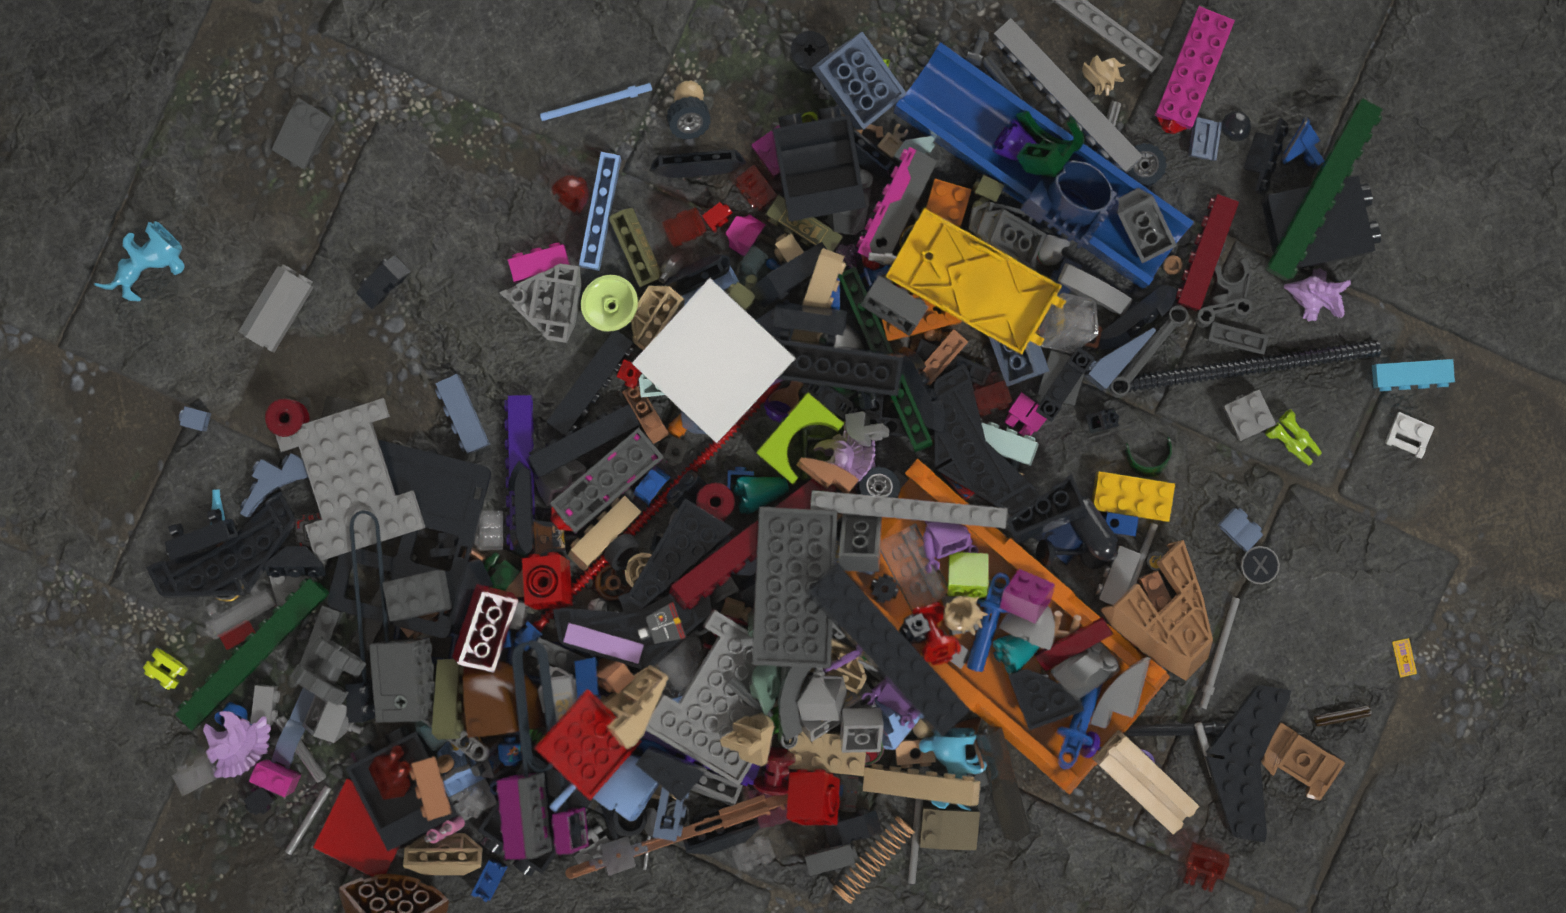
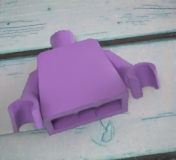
M925 521L927 526L923 535V544L926 558L929 560V563L925 566L927 573L932 571L931 565H933L935 572L940 567L939 562L934 560V557L940 559L964 550L965 553H978V548L971 544V534L966 526L955 523Z
M885 679L872 689V693L863 694V701L871 698L867 703L868 706L874 705V698L877 697L878 702L903 716L900 720L902 726H905L906 722L909 721L907 727L909 729L914 727L913 719H916L918 715Z

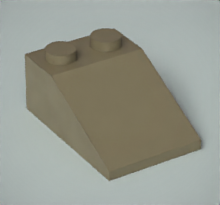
M923 806L919 840L920 848L976 850L980 812Z

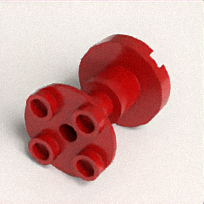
M933 602L931 605L922 608L916 607L911 611L914 616L922 614L924 619L929 622L931 631L926 635L928 644L922 649L921 654L927 663L931 662L932 665L945 664L953 660L952 656L955 653L958 655L961 652L958 639L953 636H946L944 631L937 626L943 620L945 614V607L940 602Z

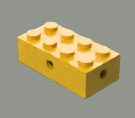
M1096 472L1092 502L1098 511L1169 522L1175 484L1106 472Z

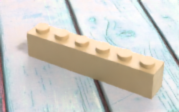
M822 248L803 305L831 308L834 298H831L832 291H837L840 282L836 280L838 274H843L846 263H843V255ZM794 329L791 339L819 343L822 333Z
M872 764V767H866L864 770L863 791L974 806L978 805L980 781L974 780L972 776H962L961 779L955 778L956 775L944 773V776H939L935 771H926V774L919 773V769L908 768L907 771H901V767L890 766L889 769L883 768L882 764Z

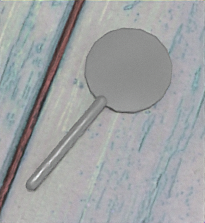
M655 808L646 809L647 824L644 829L648 834L647 840L651 839V836L653 837L657 810ZM649 852L645 853L643 870L647 869Z

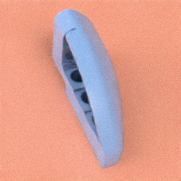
M631 753L593 797L609 810L615 809L617 813L629 821L636 820L659 786L655 780L635 765L641 756Z

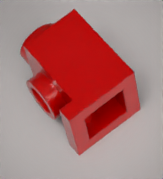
M719 202L703 214L702 218L715 233L717 231L716 226L722 227L729 221L727 218L733 212L727 204L722 205Z

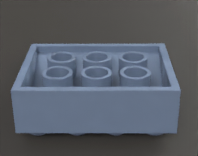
M863 32L854 36L812 67V70L844 114L850 115L851 123L856 130H864L907 95Z

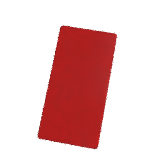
M246 620L222 633L219 637L226 650L245 641V638L252 632L255 634V631L249 620Z

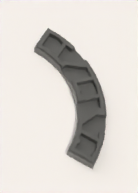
M788 666L782 679L778 695V722L782 736L786 741L803 732L799 721L797 703L803 682L812 667Z

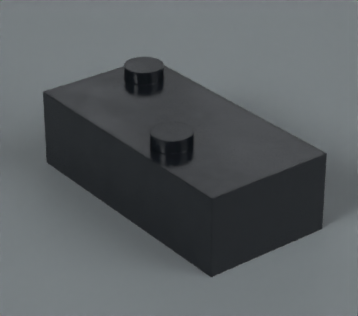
M823 242L768 273L751 288V291L763 308L778 299H783L796 288L801 290L809 284L807 281L812 279L822 248L827 250Z

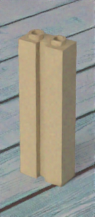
M1119 730L1092 758L1173 835L1182 828L1184 824L1182 821L1186 817L1193 816L1199 808L1196 802Z

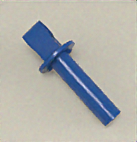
M1005 573L995 574L987 598H978L977 603L984 607L983 612L987 613V616H982L983 618L980 619L982 628L978 626L966 665L971 670L983 672L1000 613H1009L1000 608L1003 592L1010 583V579ZM1003 578L1006 581V585L998 587L995 584V580Z
M1103 684L1080 698L1084 711L1073 715L1069 728L1060 727L1057 729V733L1064 738L1057 757V763L1063 769H1069L1075 764L1082 745H1092L1093 740L1085 735ZM1062 755H1070L1072 762L1066 763L1062 759Z

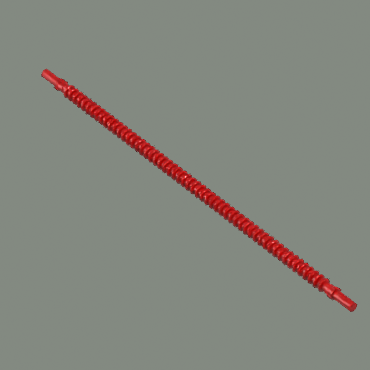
M777 383L769 387L717 443L713 440V444H709V448H705V452L702 451V455H698V459H694V463H690V467H686V471H682V475H678V479H674V483H670V487H666V491H662V495H658L659 498L657 500L654 499L655 503H650L651 507H647V511H643V515H639V519H635V523H631V527H627L628 530L623 531V533L635 536V532H639V528H643V524H647V520H651V516H655V512H659V508H663L664 503L667 504V493L673 486L679 483L682 476L691 469L694 472H698V468H702L701 465L706 464L705 461L710 460L709 457L714 456L713 453L718 452V448H722L721 445L725 444V440L729 441V436L733 437V432L737 433V428L740 429V425H744V421H748V417H752V413H756V409H760V405L781 384ZM600 555V559H596V563H592L593 566L588 567L589 570L584 571L585 574H581V578H577L576 583H572V599H574L573 595H577V591H581V587H585V583H589V579H593V575H597V571H601V567H605V563L608 564L604 555ZM562 607L549 608V611L545 610L546 614H541L540 620L533 623L534 627L541 632L545 624L550 623V619H554L553 610Z

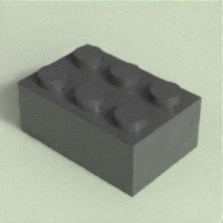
M878 276L860 305L908 336L917 327L928 309V306L925 305L922 299L912 297L906 289L898 288L892 284L890 279Z
M436 570L383 583L390 621H401L452 609L445 571Z

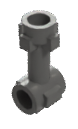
M980 29L974 36L977 39L973 52L969 51L966 57V61L975 67L981 66L984 55L980 53L984 42L989 40V33Z

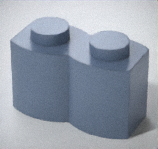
M1233 508L1217 525L1243 551L1248 552L1263 536L1260 532L1262 529L1257 523L1249 522L1247 519L1248 515L1239 508L1237 510Z

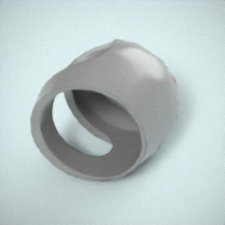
M1046 234L1036 259L1046 266L1057 265L1064 258L1061 250L1064 247L1070 246V242L1066 238Z

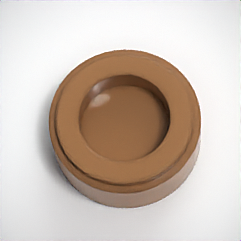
M1175 255L1168 256L1163 261L1162 268L1165 273L1175 275L1181 271L1182 261Z
M449 754L442 755L436 759L440 773L448 772L455 764V761Z

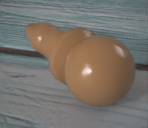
M935 329L924 332V338L929 342L936 340L940 342L941 338L945 339L950 333L942 332V329Z

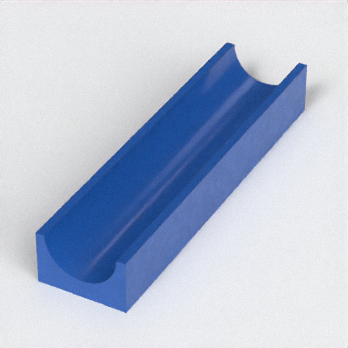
M941 42L923 71L907 91V95L898 101L894 109V114L925 136L934 137L935 143L980 175H985L1003 184L1002 190L1023 205L1043 175L1026 173L1021 163L995 154L992 151V148L997 147L994 145V142L1005 126L1009 128L1012 125L1009 122L1013 119L1020 123L1016 115L1023 111H1029L1035 122L1050 135L1062 140H1073L1071 134ZM1032 137L1038 144L1041 143V142H1039L1038 140H1036L1034 137ZM1083 144L1082 148L1073 152L1068 160L1088 163L1096 167L1104 174L1112 187V191H1115L1117 194L1114 197L1116 201L1110 211L1106 210L1109 212L1108 216L1103 222H1098L1100 224L1094 234L1090 233L1093 237L1087 245L1083 244L1082 247L1138 287L1144 289L1150 285L1157 270L1172 249L1142 263L1118 216L1119 198L1137 188L1152 194L1176 243L1194 222ZM1061 190L1073 204L1087 209L1084 202L1078 196L1069 191Z

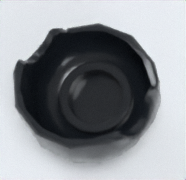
M1231 111L1225 115L1222 121V131L1233 142L1243 141L1251 132V121L1245 113Z

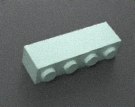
M989 422L988 425L982 423L986 441L1000 455L1031 466L1039 445L1035 442L1036 438L1025 435L1023 438L1017 435V431L1009 428L1006 431L999 429L1000 425Z

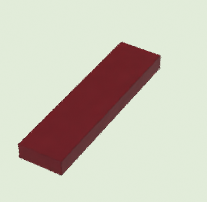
M1102 616L1055 642L1050 650L1043 649L1037 652L1035 657L1046 672L1068 658L1113 635V632Z

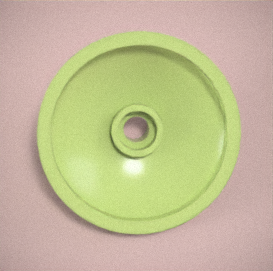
M605 275L593 280L586 287L581 299V310L584 318L591 326L601 331H615L625 327L633 319L638 308V297L634 287L629 281L616 275ZM615 304L614 309H609L610 305Z

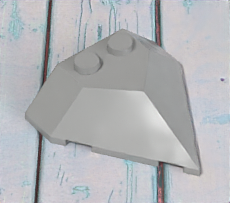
M558 264L554 268L541 272L499 293L536 327L547 340L567 343L576 324L582 288L580 267Z

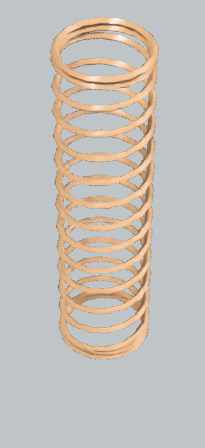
M896 816L895 820L901 825V827L907 832V834L902 832L892 823H890V826L899 834L903 841L887 829H885V831L896 842L898 846L890 842L884 836L880 835V837L892 849V851H890L882 844H880L877 840H875V843L885 852L888 858L882 855L872 846H870V848L882 860L883 863L879 862L869 853L865 852V854L873 861V863L877 866L878 869H876L867 861H865L862 857H860L861 861L870 869L873 875L867 872L857 863H855V865L861 870V872L867 877L868 880L864 879L850 868V871L859 879L863 886H861L845 874L847 879L856 887L858 892L849 887L842 880H840V882L847 888V890L852 894L854 898L849 896L839 886H833V889L848 903L852 904L853 900L856 899L852 891L857 894L861 893L856 885H858L861 888H866L862 880H864L867 883L871 882L867 874L872 877H876L874 871L871 868L880 872L881 869L877 863L881 864L882 866H886V863L881 858V856L887 860H891L889 854L885 850L895 855L896 852L891 845H893L897 849H901V846L896 841V839L902 843H906L904 837L900 833H902L908 838H911L910 834L913 835V833H915V831L899 816Z

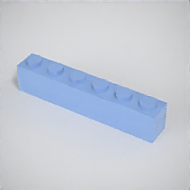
M604 152L600 154L579 266L581 268L600 271L610 220L609 216L611 215L621 163L620 155Z

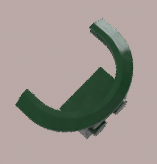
M1023 111L1016 115L1024 129L1041 142L1040 144L1026 143L1017 155L1026 173L1056 177L1073 152L1080 150L1084 144V136L1073 117L1069 118L1071 122H1066L1073 134V140H1062L1044 131L1035 122L1029 111Z

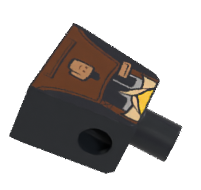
M533 521L535 554L545 556L550 552L566 551L567 543L574 542L578 538L577 533L559 530L553 522Z

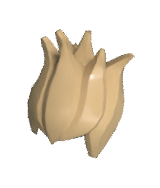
M1096 55L1093 57L1090 66L1084 62L1082 73L1084 78L1095 87V95H1101L1105 89L1107 96L1114 88V81H1124L1120 77L1118 68L1125 66V64L1119 63L1115 58L1102 62L1099 56Z
M959 596L950 603H946L943 616L945 625L951 630L962 631V634H965V631L968 630L972 635H975L973 626L977 624L979 628H982L980 619L983 618L982 616H987V613L981 611L976 605L979 596L975 598Z

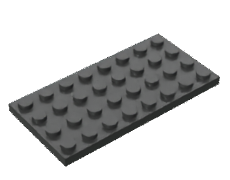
M759 507L752 665L831 668L832 621L805 592L835 566L837 511Z

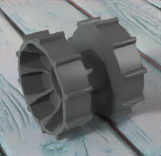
M315 635L309 648L319 655L321 659L315 669H311L303 664H297L290 677L296 683L325 701L337 706L338 704L341 705L348 692L336 683L342 671L359 676L367 663L332 640L321 635Z

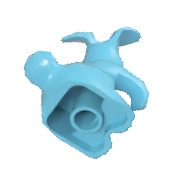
M155 221L153 224L148 222L145 232L150 239L140 247L134 242V234L128 233L123 238L122 246L127 250L130 258L119 261L112 283H94V285L106 290H113L118 285H121L123 298L129 301H140L141 298L134 294L130 288L138 280L141 271L147 268H164L169 265L174 275L180 274L185 268L183 261L179 258L182 246L159 222Z
M951 728L943 737H937L934 734L932 737L923 738L919 743L921 752L933 751L938 761L947 768L948 773L956 775L955 778L962 779V776H967L966 773H981L987 767V762L983 761L985 766L983 769L980 765H973L979 762L977 754L972 758H966L965 745H973L977 734H974L975 730L973 728ZM931 800L932 804L938 808L945 809L950 804ZM956 804L962 809L971 811L968 805Z

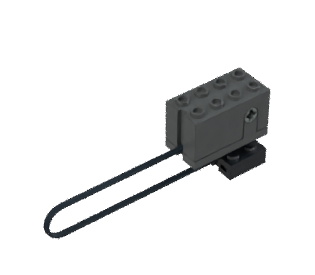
M365 510L359 511L352 516L349 528L361 660L365 662L354 536V521L360 514L371 516L375 523L385 640L369 645L372 678L366 677L365 665L362 670L361 680L345 684L346 691L348 692L346 696L348 723H362L376 718V722L420 721L433 716L435 683L433 682L434 666L431 661L432 645L430 644V638L389 639L386 598L383 588L384 574L380 526L378 519L373 513Z

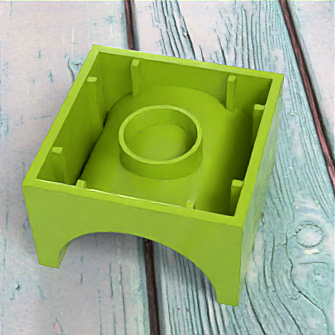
M808 393L761 447L757 455L793 484L798 477L792 472L787 460V449L793 436L801 429L811 425L827 426L838 432L844 423Z

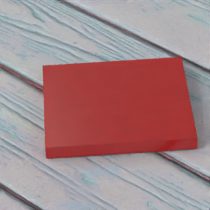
M586 689L538 743L535 749L579 792L591 801L642 741L638 739V742L628 749L619 744L607 727L617 717L589 689Z
M347 778L313 848L372 877L377 874H387L400 846L387 851L352 780Z

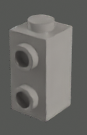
M255 685L250 724L256 723L262 716L267 717V724L273 725L276 722L278 711L275 710V707L280 699V691H277L278 686Z

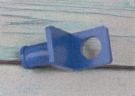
M886 265L877 270L864 268V272L859 274L862 283L865 276L867 278L869 287L864 285L866 292L871 289L878 276L887 274L891 265Z

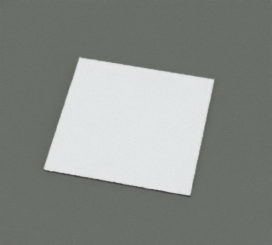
M709 278L632 364L717 443L794 361L795 357Z

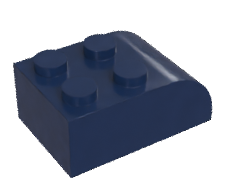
M1070 522L1032 538L1037 543L1040 540L1051 541L1054 550H1080L1084 543ZM1055 555L1066 566L1075 556Z

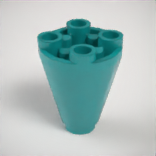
M743 476L737 478L736 484L733 485L735 495L739 497L740 503H738L740 513L747 515L759 510V507H764L783 497L785 493L789 492L786 478Z
M1012 634L997 638L992 642L996 650L993 652L994 657L998 662H1003L1008 674L1020 671L1041 648Z

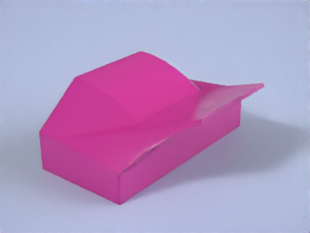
M751 215L746 217L736 216L726 232L729 239V248L746 257L766 225Z

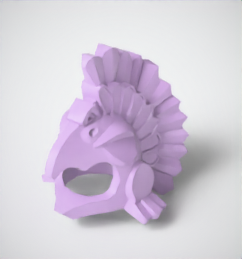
M1319 268L1318 270L1313 269L1312 276L1297 282L1284 284V288L1305 308L1303 319L1316 321L1320 308L1323 306L1329 309L1334 316L1342 318L1345 311L1342 304V296L1339 293L1351 285L1350 280L1342 283H1326L1327 273Z
M844 421L843 436L838 434L833 439L819 442L814 447V451L820 450L825 456H831L830 460L824 462L844 469L858 478L859 482L872 467H876L875 441L871 440V447L860 445L849 436L846 430V421Z
M222 711L220 715L225 718L224 726L227 728L226 731L218 732L213 727L205 724L203 732L210 747L206 753L211 763L218 759L217 769L213 774L216 778H234L237 775H242L245 771H249L251 767L255 766L257 761L261 760L263 754H267V748L269 747L267 741L270 738L269 732L271 730V725L267 724V717L262 716L256 723L250 725L246 719L240 720L232 712Z

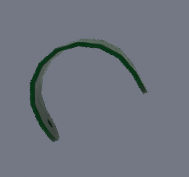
M1167 437L1168 458L1163 464L1156 467H1144L1135 462L1130 454L1128 443H1125L1126 457L1129 466L1135 473L1143 477H1154L1166 469L1172 455L1170 437Z

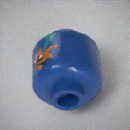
M514 736L504 737V741L498 744V759L500 762H503V765H518L519 761L522 760L521 741L516 740Z

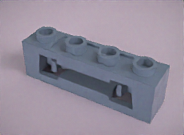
M662 787L653 837L676 842L677 836L681 837L683 825H680L681 817L685 818L687 806H683L684 799L681 802L676 799L673 817L666 816L664 825H661L662 817L665 816L670 794ZM672 818H675L674 826L671 825Z

